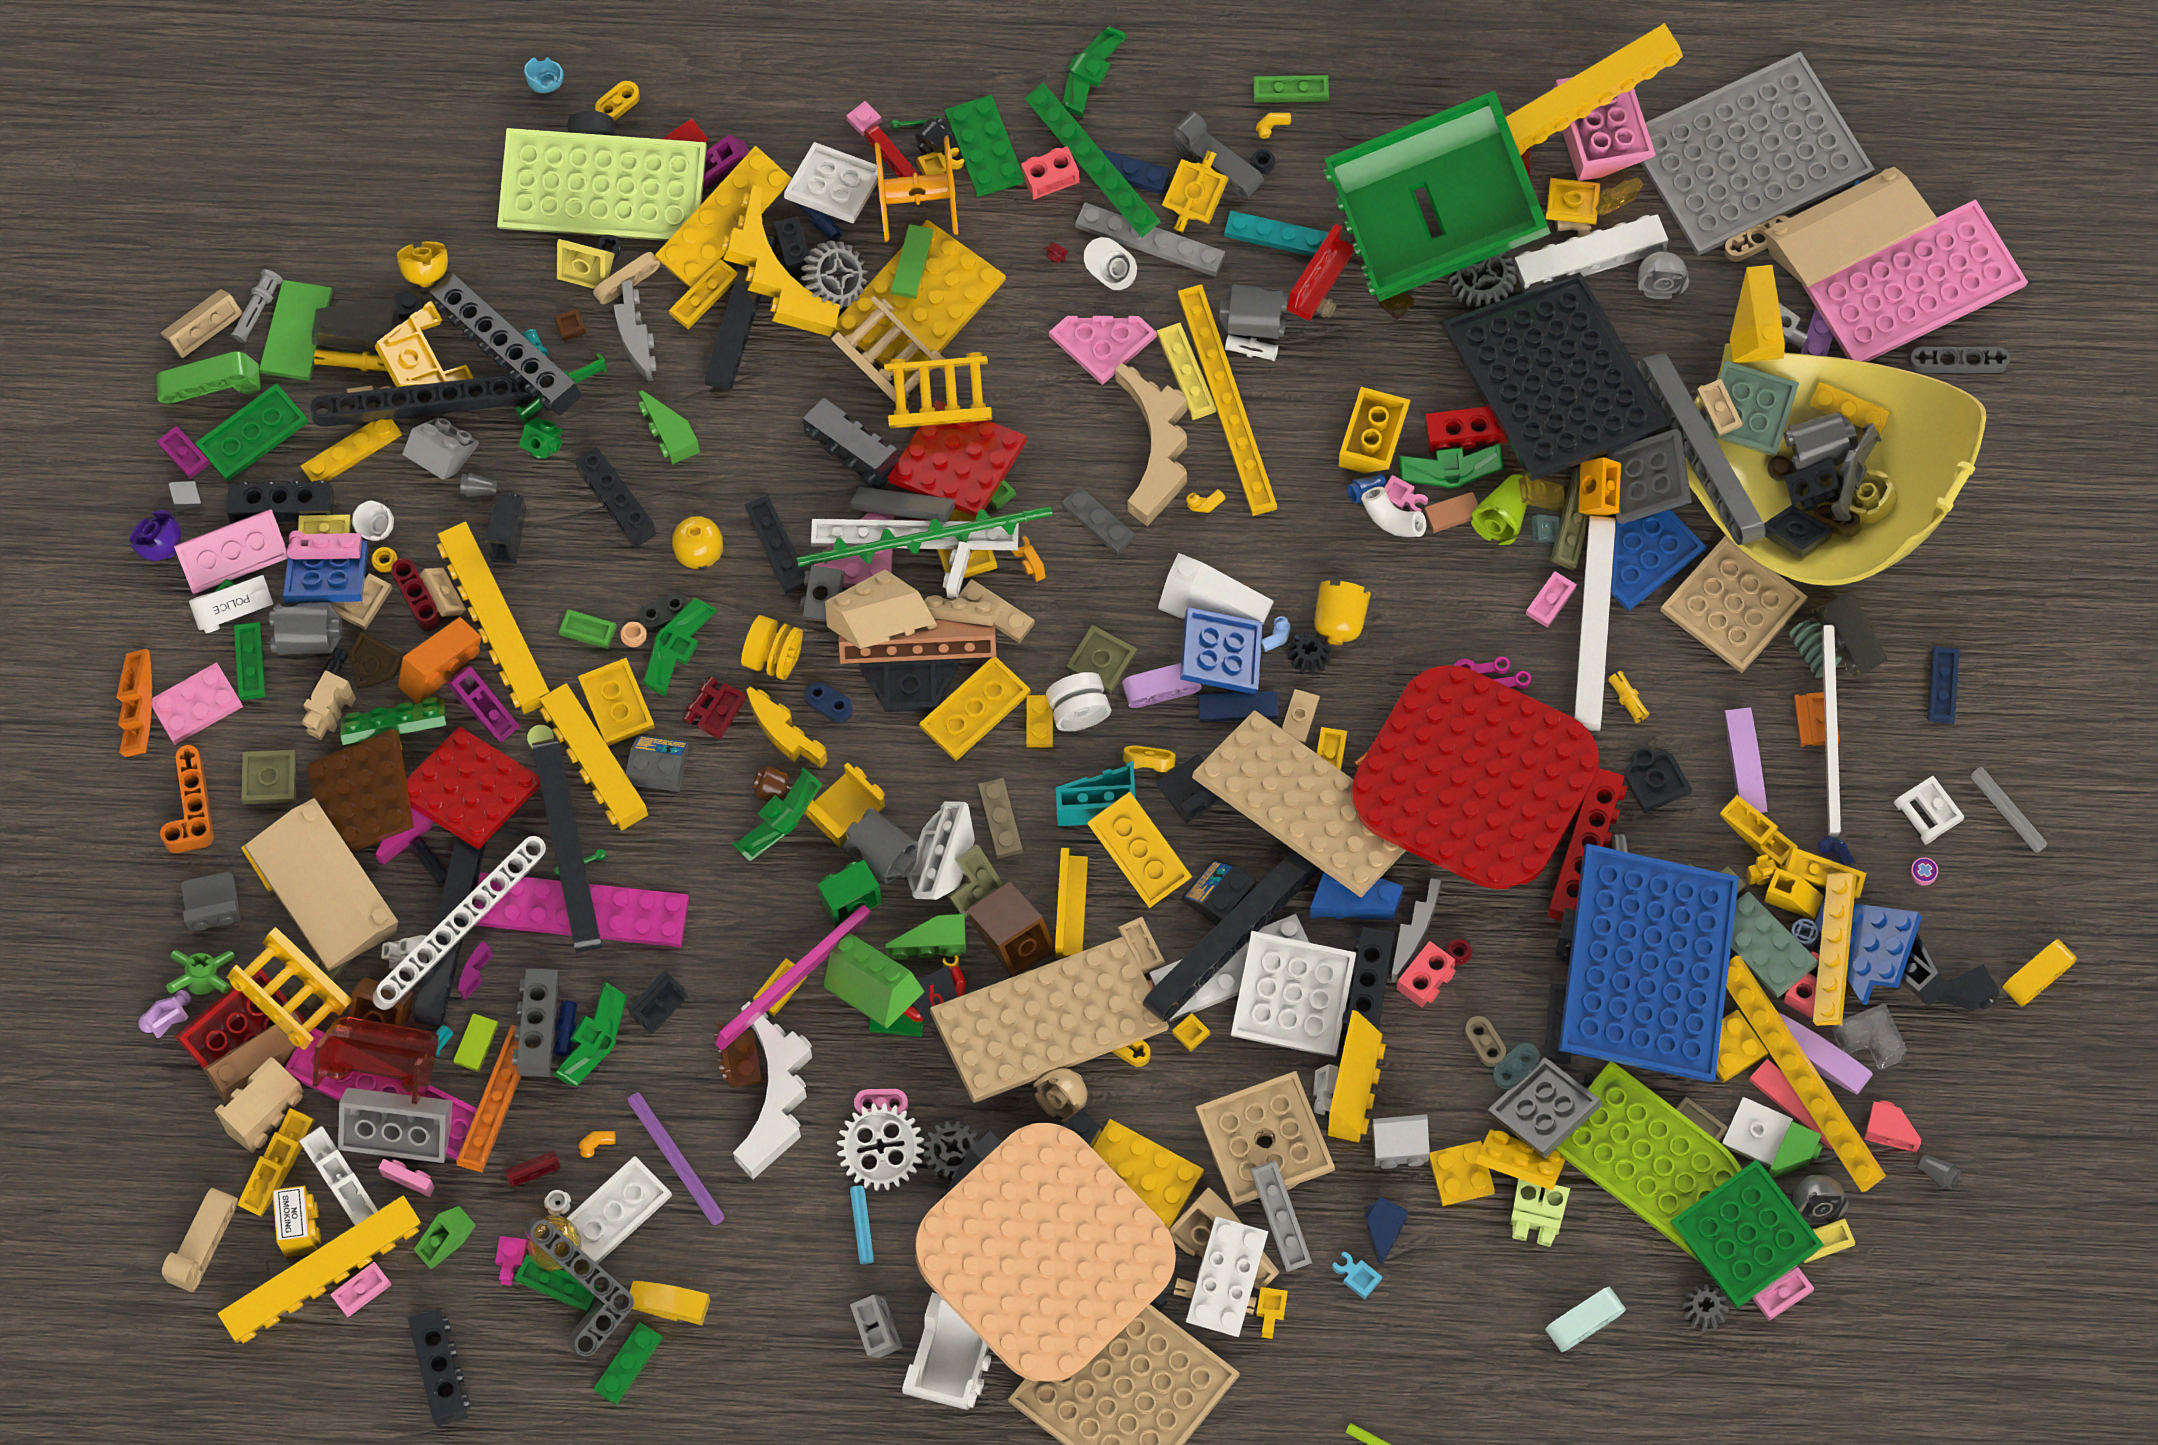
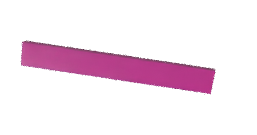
M865 905L859 907L719 1032L715 1045L723 1051L824 961L841 939L848 933L853 935L866 923L870 910Z

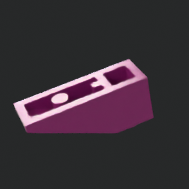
M729 134L706 151L703 189L723 181L749 153L745 141Z
M471 666L462 668L445 683L460 703L499 743L520 727Z

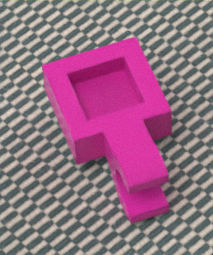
M500 1236L495 1263L502 1266L499 1276L501 1284L512 1286L515 1268H520L525 1259L527 1239Z

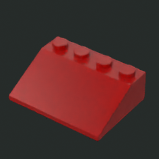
M262 969L251 978L262 989L271 981ZM232 986L227 994L219 997L174 1037L203 1069L275 1023L242 991H238ZM279 989L270 996L281 1007L284 1006L283 1002L289 1001ZM295 1009L293 1012L297 1014L301 1023L304 1024L306 1020Z

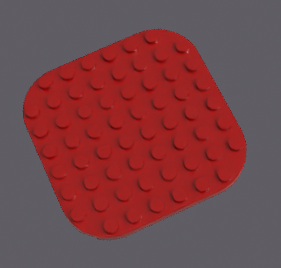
M1454 665L1438 666L1417 675L1403 691L1355 774L1352 786V803L1361 823L1378 837L1480 886L1491 889H1509L1511 886L1522 883L1525 885L1531 882L1547 866L1595 779L1599 764L1598 748L1588 729L1575 718L1469 668Z

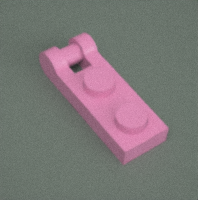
M292 531L289 535L287 555L291 559L360 558L362 536L361 533L303 534L301 531Z

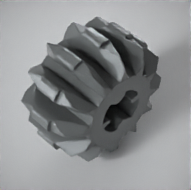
M1706 1284L1704 1285L1703 1292L1699 1287L1695 1286L1693 1294L1686 1293L1685 1299L1687 1302L1682 1304V1309L1687 1311L1684 1314L1685 1320L1693 1319L1691 1323L1692 1328L1701 1324V1331L1705 1332L1708 1324L1713 1330H1716L1718 1327L1717 1322H1725L1726 1318L1723 1314L1728 1313L1729 1307L1723 1305L1727 1300L1726 1296L1717 1297L1720 1291L1718 1288H1715L1713 1292H1709V1285ZM1702 1304L1708 1305V1312L1702 1311Z

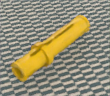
M316 349L314 357H317V359H314L315 365L358 368L363 372H368V370L388 372L380 356L370 355L369 352L358 354Z

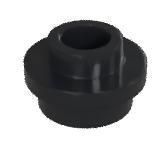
M1260 149L1251 156L1250 165L1261 174H1266L1275 167V157L1270 151ZM1266 161L1267 164L1261 165L1259 162Z

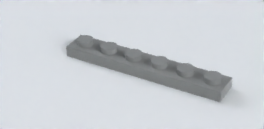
M1084 203L1075 223V227L1100 237L1110 238L1117 243L1214 277L1217 276L1225 257V251L1154 227L1142 238L1124 216L1088 203Z

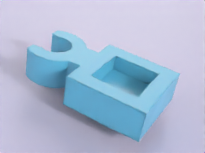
M1342 1252L1341 1257L1347 1264L1339 1266L1334 1262L1332 1268L1338 1274H1346L1347 1277L1344 1279V1283L1365 1300L1380 1283L1382 1276L1362 1260L1355 1265L1351 1255L1347 1252Z

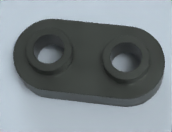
M673 593L644 605L639 611L640 624L648 631L664 628L688 604L687 599L681 594ZM673 603L680 604L677 608L671 607ZM649 613L656 614L653 618L647 617Z

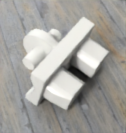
M420 935L383 943L381 957L389 961V968L395 969L427 936ZM417 954L420 962H427V955Z

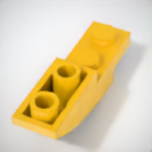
M749 686L747 695L752 712L769 740L793 762L802 755L822 769L828 761L826 748L817 740H809L801 729L792 726L791 712L787 707L780 703L776 705L770 701V697L760 689L756 691Z

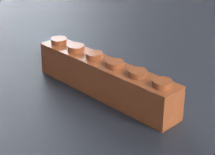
M935 620L937 628L928 630L926 626L915 629V634L905 636L904 633L890 636L889 641L861 649L839 635L840 664L996 657L995 622L992 626Z

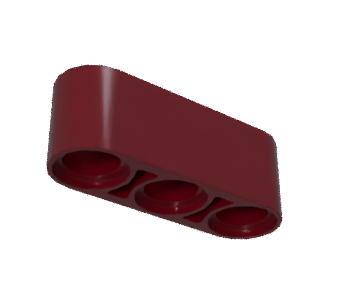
M401 558L396 560L392 565L391 571L395 583L418 626L424 631L436 629L440 624V616L436 604L417 569L409 559ZM404 571L410 572L409 575L405 577L399 576L400 573ZM414 592H421V595L418 597H410ZM425 613H433L429 618H422V615Z

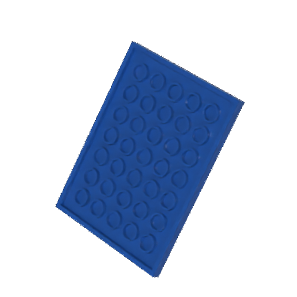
M1586 844L1583 850L1558 1050L1711 1083L1715 1081L1739 877Z

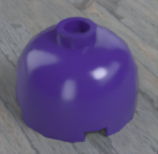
M155 511L152 513L155 517L149 521L146 518L141 520L129 538L132 542L130 547L139 556L150 561L164 560L176 554L174 546L180 544L182 536L178 522L168 511Z

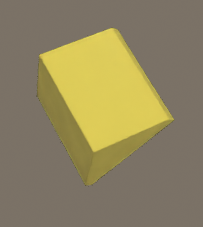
M559 239L557 242V279L595 289L598 284L609 277L615 254Z

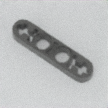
M1918 347L1911 353L1909 363L1910 367L1919 373H2002L2008 368L2011 357L2010 353L2002 347ZM1933 355H1936L1935 364H1933ZM1950 355L1954 359V363L1945 365L1941 362L1940 357ZM1975 355L1979 358L1980 362L1977 365H1970L1966 361V357ZM1985 355L1987 356L1986 360H1988L1987 365L1984 364ZM1918 356H1923V359L1926 360L1925 364H1920ZM1995 356H2000L2001 364H1997V361L1994 360Z

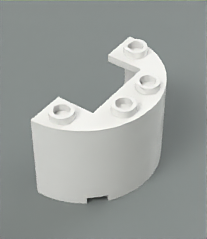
M932 1292L925 1313L924 1332L914 1364L909 1365L902 1392L906 1395L968 1410L970 1407H974L977 1395H981L984 1385V1379H981L982 1372L988 1371L991 1362V1355H987L989 1347L937 1293Z

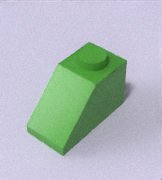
M1791 1121L1770 1168L1769 1175L1771 1178L1807 1167L1812 1158L1817 1160L1823 1147L1819 1143L1822 1134Z
M460 1206L437 1215L414 1248V1251L432 1269L460 1247L476 1225Z

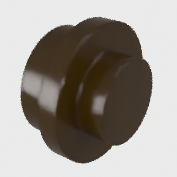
M1775 456L1769 461L1767 471L1772 479L1784 481L1786 480V475L1792 474L1793 464L1787 457Z

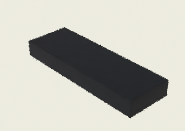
M1550 984L1544 1057L1552 1063L1570 1064L1571 1053L1558 1050L1566 993L1565 984Z

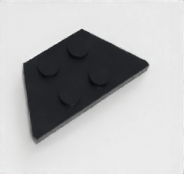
M959 659L859 663L862 674L885 712L935 710L940 705L960 665Z

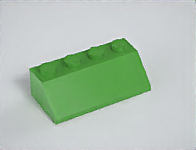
M848 933L830 951L824 981L825 989L885 1028H888L925 992L910 970L851 933Z

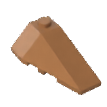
M293 1012L292 1016L294 1017V1020L302 1026L303 1024L301 1023L297 1014ZM275 1023L206 1066L203 1070L227 1106L232 1099L230 1098L231 1094L237 1088L244 1090L247 1087L249 1077L270 1057L283 1066L294 1053L297 1046L289 1040L288 1035Z

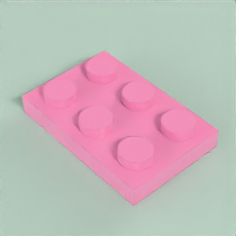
M217 662L152 698V709L174 745L243 707Z

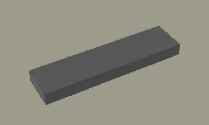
M859 487L850 505L851 510L926 520L936 518L938 521L947 522L955 508V499Z

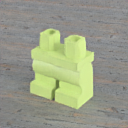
M1518 1179L1510 1223L1513 1225L1512 1238L1526 1241L1528 1230L1533 1229L1539 1231L1537 1243L1551 1247L1555 1235L1559 1234L1570 1188L1555 1185L1553 1191L1545 1188L1544 1197L1541 1200L1539 1199L1541 1186Z

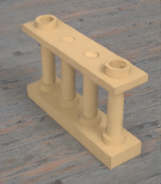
M873 296L871 300L878 308L850 336L847 334L843 337L837 332L831 339L895 402V389L889 383L892 380L893 372L886 373L885 369L883 370L882 368L878 372L872 365L875 363L874 359L902 331L912 342L895 359H905L906 362L919 348L929 357L927 361L944 360L945 358L936 349L931 352L891 313L894 308L884 298L879 301ZM886 315L895 325L867 353L864 351L860 354L855 349L858 346L857 342ZM919 370L904 383L906 399L910 396L909 393L920 383ZM906 400V410H908L912 405Z

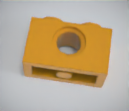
M1603 457L1581 463L1578 512L1594 516L1619 513L1620 462Z

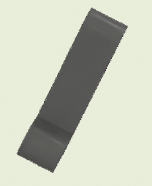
M1190 111L1173 129L1174 146L1192 162L1202 164L1207 150L1217 154L1211 168L1215 172L1227 176L1229 179L1226 187L1241 198L1248 199L1264 182L1262 174L1206 132V123L1197 113Z

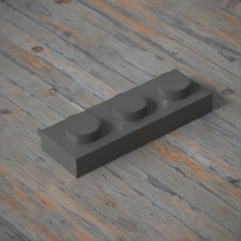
M1078 486L1062 502V507L1116 555L1135 539V534L1082 487Z

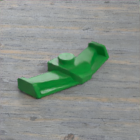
M1108 26L1082 53L1073 57L1068 66L1069 75L1062 100V105L1068 112L1083 118L1090 85L1100 87L1110 69V63L1105 60L1121 43L1125 42L1126 34Z
M597 353L595 354V362L569 373L567 370L563 372L575 383H578L602 370L604 373L607 372L604 357ZM539 397L525 409L519 406L515 408L516 415L523 425L528 423L527 420L543 407L539 402Z
M1500 443L1464 457L1461 447L1436 450V460L1398 455L1401 480L1411 483L1443 486L1447 489L1461 487L1462 484L1503 469Z
M694 597L664 628L660 629L654 639V647L643 683L650 690L666 697L676 661L685 666L687 665L699 645L698 640L692 638V636L717 613V608Z
M804 767L801 769V775L784 801L774 795L758 812V815L765 822L738 842L734 841L732 843L749 861L754 860L785 835L791 833L822 786V783Z
M607 982L602 983L593 1020L587 1016L581 1018L570 1038L579 1046L554 1070L552 1074L566 1084L577 1087L607 1054H610L616 1043V1035L627 999L626 994Z

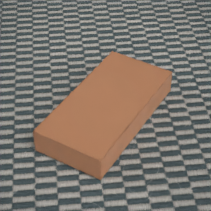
M1470 492L1424 508V512L1433 533L1472 521L1473 517L1471 514L1478 506L1474 493Z

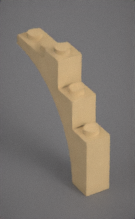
M1121 363L1115 369L1116 382L1132 396L1141 409L1148 425L1151 439V453L1147 470L1138 488L1127 501L1128 512L1148 526L1187 484L1186 469L1175 461L1187 448L1185 431L1175 425L1187 412V399L1180 390H1173L1168 385L1160 392L1156 384L1141 378L1140 373L1135 368H1128Z

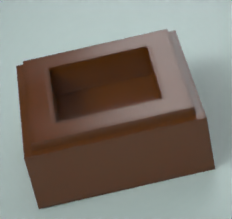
M578 308L554 316L562 341L586 334Z

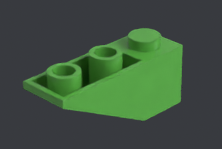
M643 390L639 391L641 401L637 402L643 416L648 415L651 421L648 423L649 429L653 437H659L661 443L658 446L663 457H669L673 465L700 453L698 441L688 421Z
M964 914L938 915L886 944L887 957L900 960L916 955L920 958H931L937 954L954 957L953 955L959 956L961 953H966Z

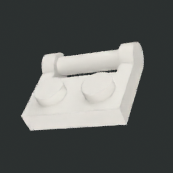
M1931 776L1894 801V805L1898 810L1902 809L1921 834L1920 839L1925 845L1931 843L1939 835L1964 819V815L1934 776ZM1915 799L1935 824L1933 828L1929 829L1910 804L1911 801Z

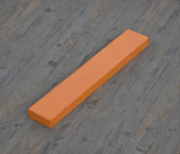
M511 1025L456 1161L457 1166L483 1173L521 1078V1075H518L517 1065L512 1063L513 1049H518L519 1041H515L516 1025Z

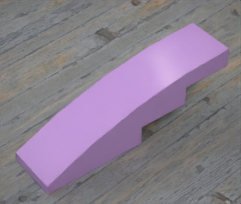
M1751 707L1725 710L1730 762L1733 766L1737 794L1760 813L1768 812Z
M1780 1013L1779 1015L1818 1074L1858 1095L1873 1075L1872 1072L1826 1039Z

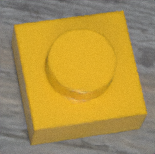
M1191 1013L1172 1030V1034L1191 1052L1210 1035V1031Z

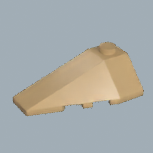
M1208 1187L1174 1223L1169 1232L1173 1241L1186 1253L1192 1256L1197 1254L1203 1258L1215 1216L1241 1223V1221L1231 1208ZM1264 1251L1262 1252L1253 1287L1259 1290L1261 1287L1265 1288L1279 1273Z

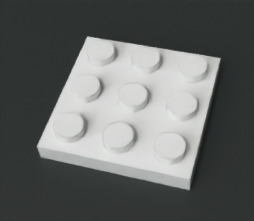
M814 142L786 188L784 198L854 224L878 183L877 165Z

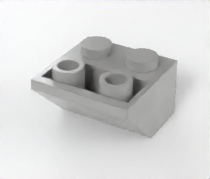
M437 417L411 430L402 455L444 480L457 474L477 448L479 442L472 438L468 432L452 426L447 419Z

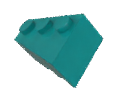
M1128 762L1125 767L1113 771L1110 769L1102 771V775L1090 779L1085 777L1056 787L1058 826L1088 825L1087 822L1129 791L1135 797L1134 762Z

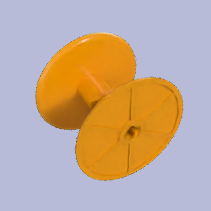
M948 135L944 137L947 173L923 176L913 173V177L884 179L881 147L879 143L875 142L878 190L885 242H888L890 239L887 204L916 202L919 205L920 201L947 198L950 201L952 230L955 235H958L955 186Z

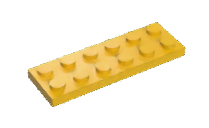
M755 146L656 253L655 257L691 289L724 256L725 251L721 250L724 236L730 235L732 229L736 228L739 216L744 214L745 208L741 207L744 193L749 194L753 185L762 188V215L789 185L792 178Z

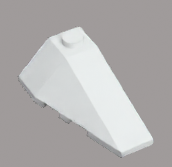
M1178 553L1168 574L1158 609L1185 619V611L1190 607L1263 622L1262 625H1264L1274 601L1214 568Z

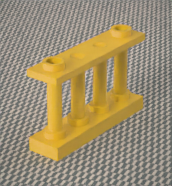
M981 352L967 353V358L905 363V359H892L890 364H884L886 373L893 372L896 411H894V415H888L889 427L901 428L992 420L991 407H986V404L983 403L980 365L988 364L987 356H982ZM970 366L973 404L970 405L971 409H960V406L957 405L954 367ZM944 368L947 397L945 411L935 412V408H932L929 369ZM919 370L922 408L919 409V413L909 414V410H906L903 371Z
M275 927L262 942L266 949L244 970L236 964L227 978L236 990L242 991L288 1035L289 1040L295 1046H300L305 1050L314 1039L309 1033L330 1012H335L340 1016L351 1004V998ZM272 957H277L285 964V968L262 989L251 978ZM292 975H296L304 982V987L281 1007L270 996ZM312 993L316 994L323 1000L324 1004L301 1026L290 1014Z

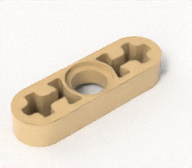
M1779 215L1729 238L1725 244V256L1730 261L1739 262L1767 249L1766 238L1763 243H1755L1751 236L1759 233L1765 237V230L1789 218ZM1732 245H1735L1736 248L1741 247L1740 252L1732 251Z
M652 252L641 255L598 284L593 291L594 296L601 304L611 302L623 294L622 281L632 280L633 286L653 274L659 268L660 261Z

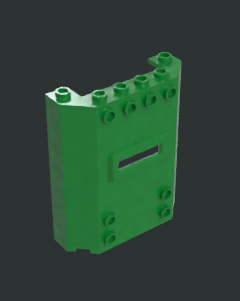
M1495 90L1325 158L1327 167L1323 168L1327 181H1333L1337 188L1339 196L1335 199L1340 212L1345 210L1348 219L1344 220L1348 233H1354L1356 242L1352 243L1358 257L1362 256L1365 264L1361 265L1366 280L1370 279L1366 282L1371 296L1376 294L1379 301L1551 234ZM1422 187L1426 190L1442 235L1432 238L1414 193V190Z

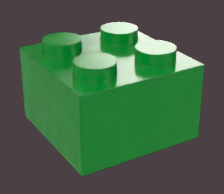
M865 860L852 862L842 872L836 875L829 874L820 881L821 883L817 884L821 904L835 928L843 923L859 907L865 905L869 910H872L882 904L880 886Z

